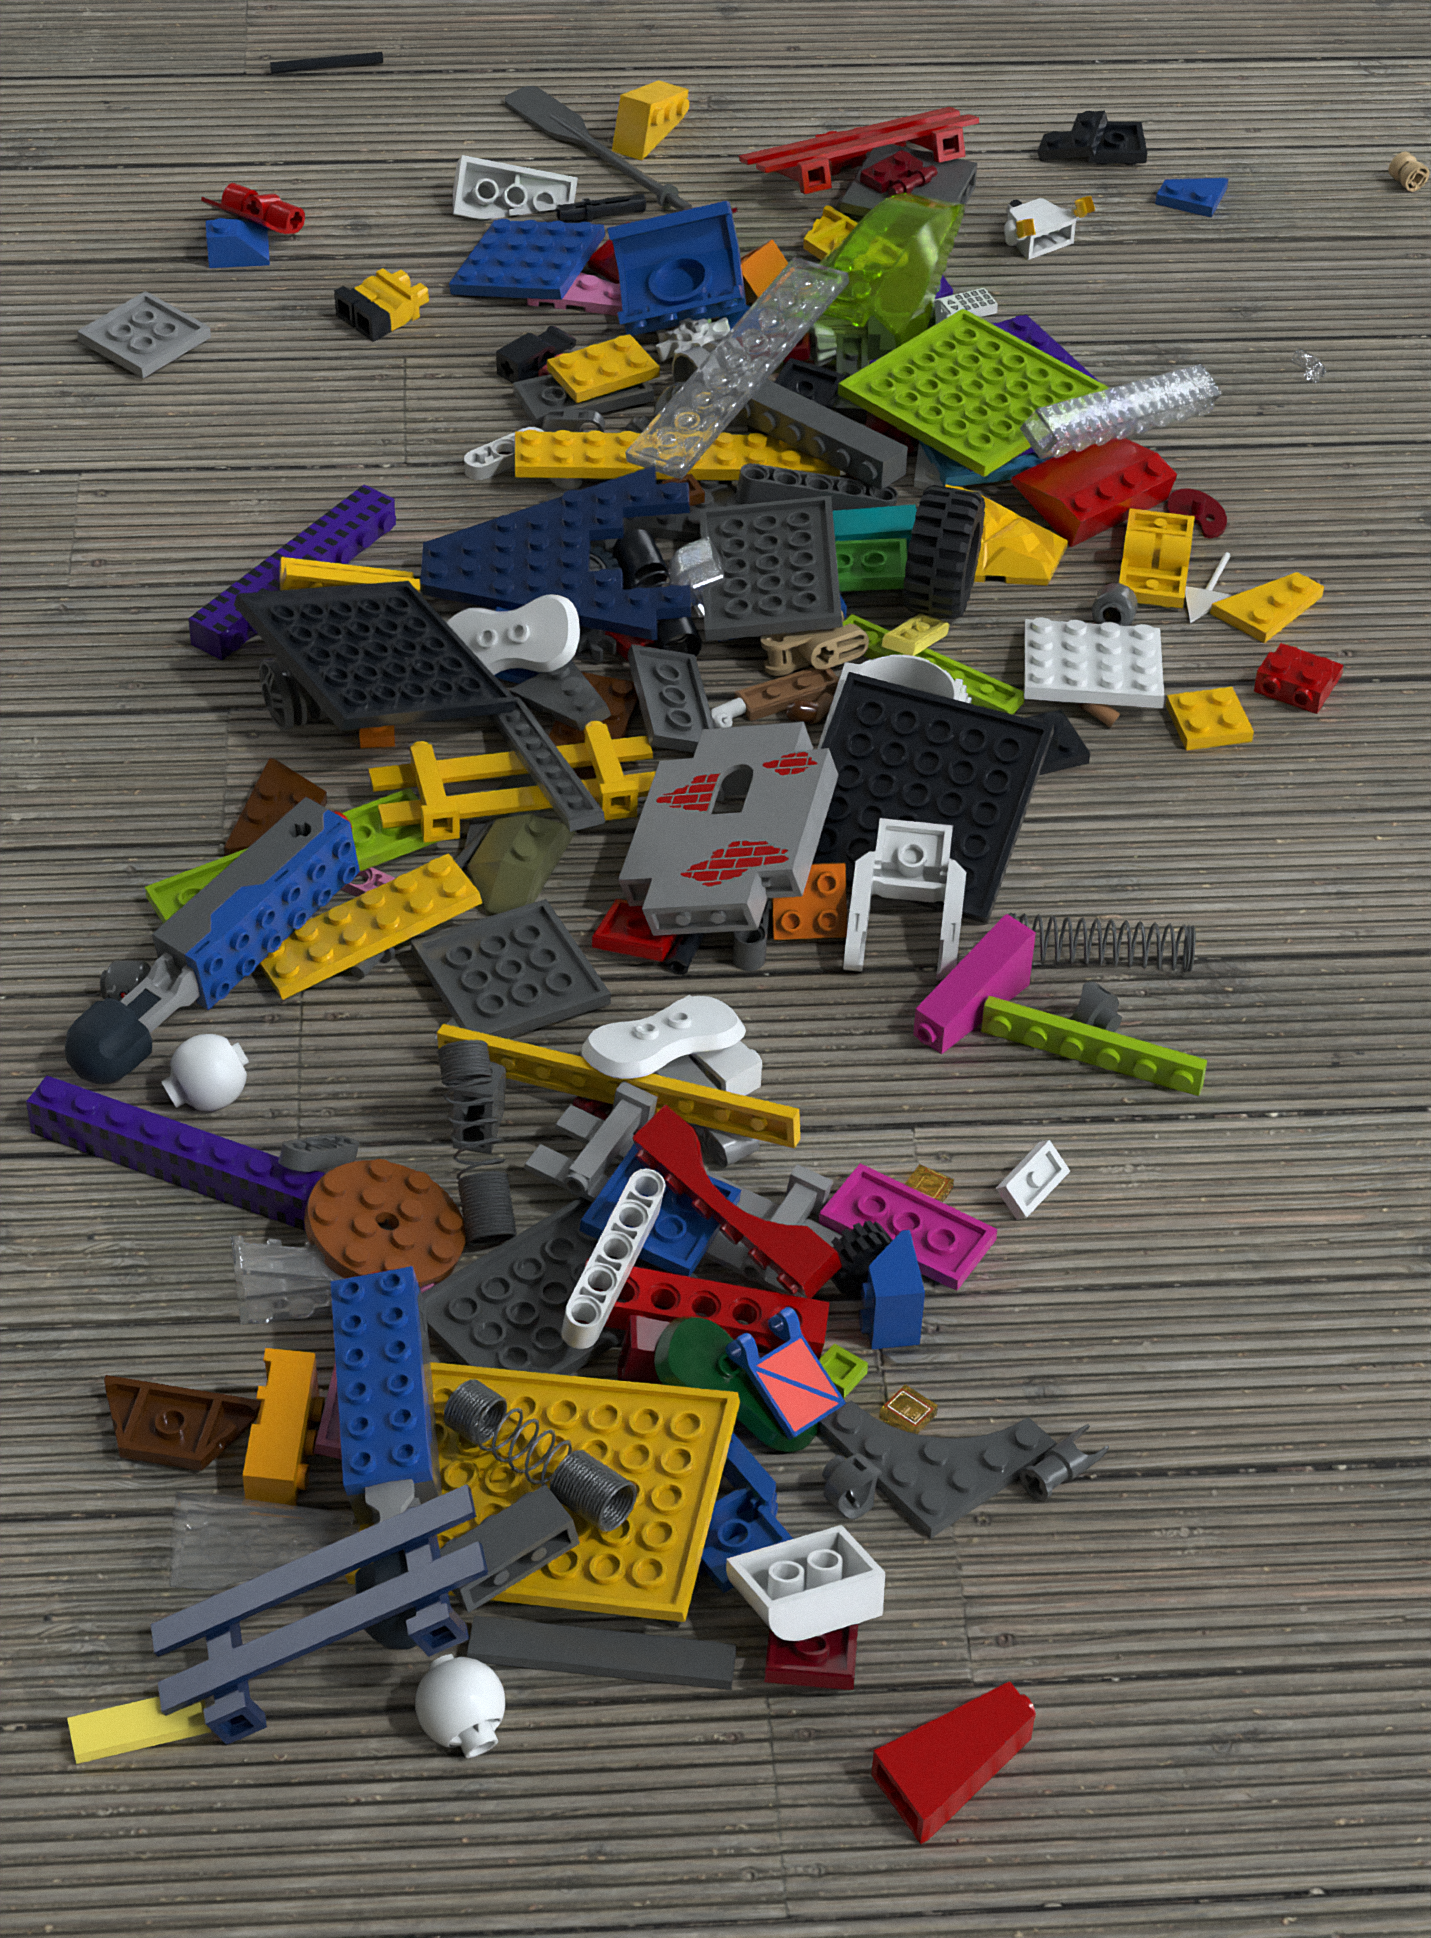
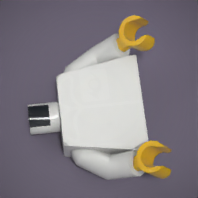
M1085 196L1075 200V205L1068 209L1060 208L1044 198H1038L1025 204L1017 199L1011 201L1006 209L1008 219L1004 226L1006 243L1009 246L1015 245L1028 260L1073 244L1076 221L1085 217L1087 213L1095 211L1092 196Z

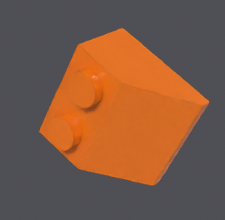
M773 239L741 257L746 304L751 302L755 306L769 296L766 291L769 289L770 292H773L786 282L783 277L793 270Z

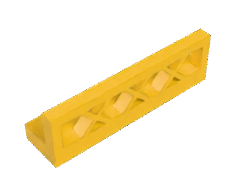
M281 557L279 562L280 590L409 581L420 592V579H414V572Z

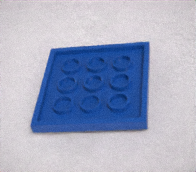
M504 218L494 220L450 281L451 295L562 300L605 237L604 224H591L590 222L564 223L563 221L537 222L535 220L510 221Z

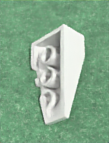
M462 155L456 165L453 186V215L477 220H488L556 210V205L574 203L578 178Z

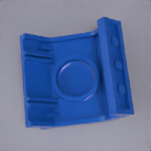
M718 202L607 228L609 239L613 242L619 271L622 311L617 313L620 325L625 327L626 335L635 336L679 326L680 321L688 318L691 320L711 319L747 310L740 249L730 202Z

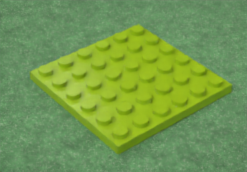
M963 308L838 383V394L983 477L1055 432V428L1063 427L1097 405L1099 402L1093 393L1098 392L1102 399L1105 400L1107 395L1103 390L1109 389L1108 386ZM1088 395L1094 405L1089 406L1082 396ZM1078 398L1084 408L1078 409L1072 399ZM1067 401L1073 411L1068 412L1061 402ZM1056 403L1063 414L1057 415L1051 405ZM1045 406L1052 417L1046 418L1040 408Z

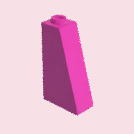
M1008 914L1003 916L915 1009L913 1035L923 1044L943 1054L982 1023L984 1005L988 996L1010 1001L1030 984L1036 932Z

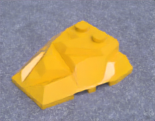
M945 485V487L971 491L959 486ZM982 496L985 502V517L974 582H985L986 575L1003 576L1005 584L1048 586L1067 549L1068 540Z

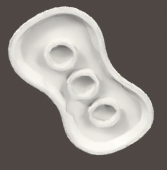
M554 594L538 597L524 606L510 611L499 612L484 608H468L457 613L447 622L493 675L512 668H523L536 672L557 670L567 664L575 655L580 635L579 618L575 606L569 599Z
M693 996L678 1000L662 1012L644 1019L603 1025L595 1029L582 1045L581 1052L584 1059L599 1072L613 1078L633 1079L650 1075L670 1061L684 1055L728 1048L744 1037L746 1030L737 1014L722 1001L708 996Z

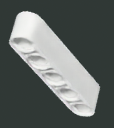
M640 1169L629 1178L567 1303L561 1333L564 1341L573 1348H589L598 1340L659 1215L665 1190V1181L654 1170ZM624 1225H630V1226H633V1227H635V1228H629V1227H626V1226H624ZM608 1256H614V1257H617V1258H619V1259H617V1260L611 1259V1258H609ZM592 1288H599V1289H602V1290H604V1291L599 1292V1291H595V1290L592 1289ZM576 1320H583L588 1322L589 1324H581L578 1323Z

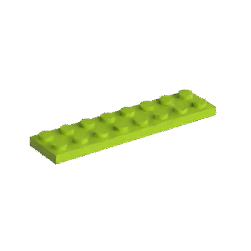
M411 788L342 813L352 825V834L360 871L439 842L424 843L421 824L391 828L382 827L378 804L419 800ZM247 849L145 886L146 898L162 923L164 924Z

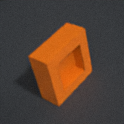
M394 725L359 729L360 748L395 747Z

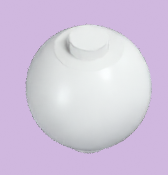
M201 1034L189 1038L177 1048L170 1062L171 1075L161 1082L176 1108L187 1103L197 1110L215 1111L230 1105L241 1094L247 1079V1073L243 1066L249 1063L238 1042L231 1046L227 1038L223 1036Z
M448 1654L431 1662L428 1666L430 1671L422 1678L415 1697L416 1715L422 1729L432 1740L440 1745L449 1748L461 1746L466 1758L476 1757L492 1749L499 1742L494 1731L501 1723L505 1711V1693L498 1676L486 1664L473 1658H454L452 1654Z

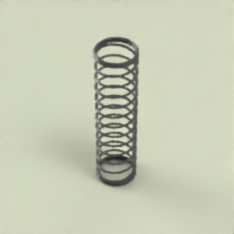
M1010 913V914H1009L1011 917H1013L1014 919L1017 920V914H1016V913H1014V914ZM1023 913L1019 922L1023 923L1024 920L1025 926L1029 928L1027 915ZM1038 914L1034 919L1032 927L1034 932L1036 931L1039 919L1040 957L1042 962L1045 961L1052 921L1054 923L1055 961L1057 963L1060 961L1063 937L1068 921L1071 964L1074 963L1081 923L1083 924L1084 963L1086 965L1089 963L1091 944L1097 923L1100 966L1103 965L1110 925H1112L1113 965L1115 967L1118 965L1121 940L1126 925L1129 968L1132 967L1136 938L1141 926L1144 969L1147 967L1154 927L1157 937V969H1161L1164 945L1169 928L1172 943V970L1176 969L1179 943L1183 929L1185 930L1183 969L1185 972H1191L1193 969L1196 942L1194 925L1186 926L1183 924L1180 927L1175 945V934L1171 923L1165 927L1162 941H1160L1159 927L1154 922L1150 927L1146 943L1145 928L1143 923L1139 921L1136 925L1131 945L1129 922L1125 920L1122 923L1117 942L1115 923L1110 919L1105 929L1102 944V930L1099 919L1096 918L1093 921L1088 940L1086 921L1081 917L1076 927L1073 942L1072 922L1070 917L1067 916L1063 921L1058 944L1056 917L1052 915L1049 919L1045 941L1041 915Z

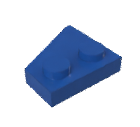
M1165 179L1156 194L1155 204L1212 218L1227 190L1229 179Z

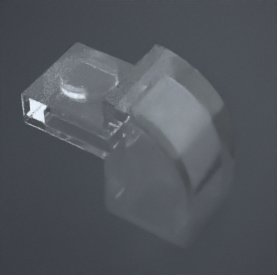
M707 536L681 547L675 552L669 562L671 585H690L691 606H694L700 617L704 616L703 590L725 582L721 557L710 537Z

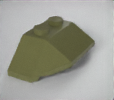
M533 814L496 819L469 862L467 870L473 885L480 893L486 915L493 916L534 903L576 831L570 832L564 823Z

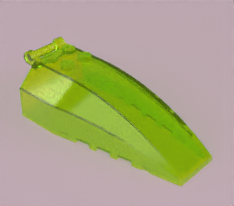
M912 193L896 194L880 202L808 274L786 310L788 334L803 333L815 314L850 321L853 326L864 327L869 317L874 316L895 336L896 348L926 331L934 307V299L941 286L940 280L943 272L946 270L949 253L952 252L954 238L957 237L965 212V204Z

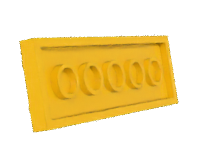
M447 853L306 921L303 927L295 929L285 941H282L281 946L275 952H268V956L258 965L281 999L284 1000L482 904V899L473 883L451 855Z

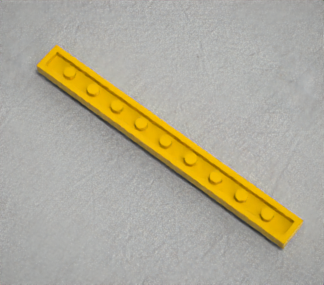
M442 1024L436 1033L438 1049L457 1041L482 1040L488 1044L490 1061L503 1065L506 1068L507 1079L610 1104L614 1103L616 1089L625 1081L658 1097L655 1114L666 1104L688 1123L795 1148L801 1139L798 1108L656 1074L633 1079L613 1078L593 1068L581 1056L447 1024Z

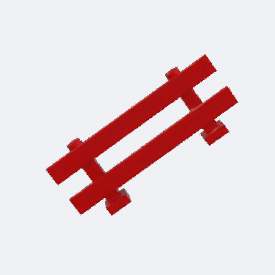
M946 107L739 155V161L746 165L756 163V168L764 173L775 171L799 182L800 192L809 194L832 188L828 159L909 141L933 151L934 161L939 163L966 157L963 127L979 124L980 122L979 117L971 114L960 116L958 109Z

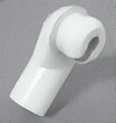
M738 697L713 708L711 715L715 728L732 727V719L746 713V705Z

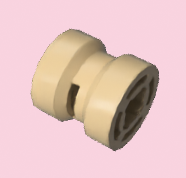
M1406 151L1396 155L1388 169L1390 176L1396 181H1401L1402 186L1411 192L1422 188L1429 177V169L1422 162H1417V159L1410 152Z

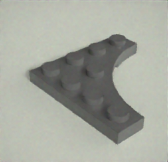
M852 1400L820 1420L819 1432L846 1458L855 1454H862L882 1471V1474L877 1477L876 1487L930 1539L1019 1479L1021 1470L1028 1465H1037L1045 1459L1046 1452L1057 1445L1029 1417L1015 1425L987 1435L969 1438H936L906 1432L890 1426L862 1410Z

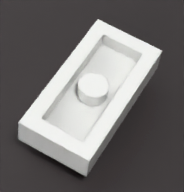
M1042 1141L996 1187V1190L1016 1220L1027 1218L1070 1170L1051 1141Z

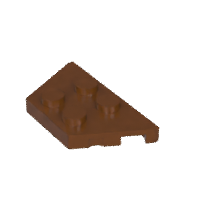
M269 758L224 846V856L249 848L305 797L325 807L327 804V792L275 758Z
M106 1375L104 1378L106 1395L121 1458L203 1471L257 1420L262 1402L256 1399Z

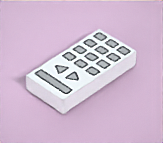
M985 288L930 300L929 310L933 314L934 301H941V312H947V318L962 308L978 317L995 314L998 308V303Z

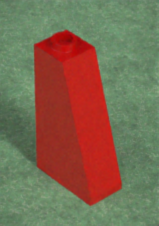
M1009 1681L874 1750L871 1776L920 1844L928 1841L1031 1740L1034 1719L1036 1717L1034 1706L1031 1700L1025 1694L1020 1695Z

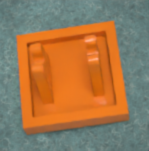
M845 863L812 864L803 896L771 898L773 940L847 937Z

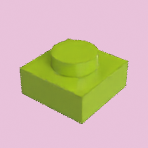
M835 1343L819 1359L843 1399L868 1372V1363Z

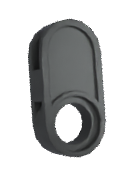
M556 409L544 415L542 430L544 432H557L559 430L587 432L582 429L581 425L593 423L598 427L596 431L604 433L605 420L596 411Z

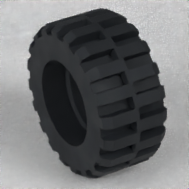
M932 485L924 490L911 532L903 584V603L911 612L948 619H956L963 616L974 583L984 527L985 502L978 492Z

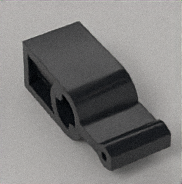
M549 326L545 332L538 336L533 333H526L496 351L497 374L512 384L535 378L539 375V370L547 364L548 359L554 358L567 349H573L576 345V338L556 326Z

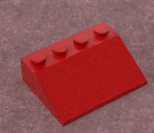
M1107 431L1013 476L1010 482L1062 538L1068 540V545L1073 547L1128 520L1130 508L1148 510L1166 501L1178 474L1157 452Z

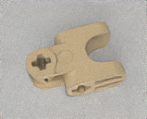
M841 611V613H842V623H843V622H844V615H843V612ZM848 624L829 630L819 629L796 633L763 635L760 639L761 646L767 650L768 658L764 661V669L766 673L774 676L787 675L809 665H813L820 670L828 669L864 655L868 648L869 638L866 632L855 624Z

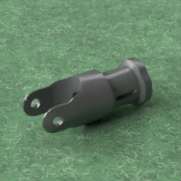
M1089 1424L1079 1428L1047 1451L1045 1459L1037 1465H1028L1021 1470L1020 1478L1023 1487L1032 1498L1045 1501L1052 1495V1490L1061 1483L1071 1482L1107 1453L1108 1445L1096 1454L1086 1455L1074 1444V1441L1089 1429Z

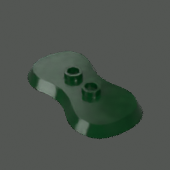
M693 1316L676 1318L667 1325L659 1338L654 1358L655 1371L663 1385L738 1392L740 1404L736 1418L763 1443L780 1451L796 1452L806 1448L812 1442L819 1430L820 1421L789 1440L744 1368L731 1360L725 1351L726 1346L733 1339L719 1325L710 1320Z

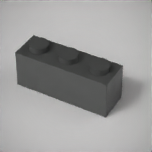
M545 1484L534 1492L524 1494L516 1503L500 1513L485 1518L479 1526L461 1537L448 1541L440 1549V1554L443 1557L477 1541L483 1545L488 1575L452 1590L467 1613H470L574 1548L580 1542L573 1519Z

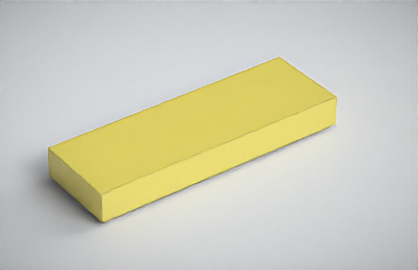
M920 613L885 634L881 647L915 656L948 634L950 624Z
M160 1696L69 1717L67 1720L76 1764L210 1733L211 1729L205 1724L204 1718L205 1700L198 1701L167 1716L161 1712Z

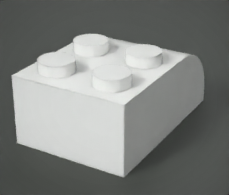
M842 1525L726 1559V1572L730 1582L774 1634L781 1639L800 1641L883 1615L885 1571Z

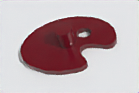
M1183 488L1172 492L1168 497L1167 512L1195 516L1194 523L1201 527L1202 535L1205 538H1216L1225 532L1227 527L1226 512L1220 503L1210 495L1196 489ZM1206 518H1211L1214 521H1208Z

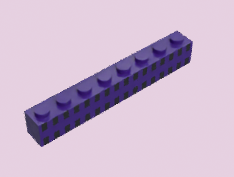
M365 484L189 617L191 645L220 660L225 659L232 652L238 650L241 645L257 634V632L234 606L237 594L279 591V562L281 557L348 564L354 557L370 547L372 543L396 525L395 499Z
M48 1075L45 1076L26 1101L31 1133L304 1231V1216L309 1197L316 1183L325 1175V1173L320 1171L303 1172L289 1169L279 1164V1157Z

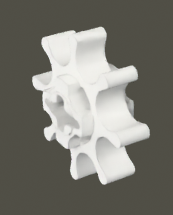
M704 318L701 320L684 319L679 322L680 325L676 329L657 331L660 343L656 345L660 361H665L680 352L696 346L702 347L704 344L724 336L728 337L731 334L728 319L722 318L716 322Z

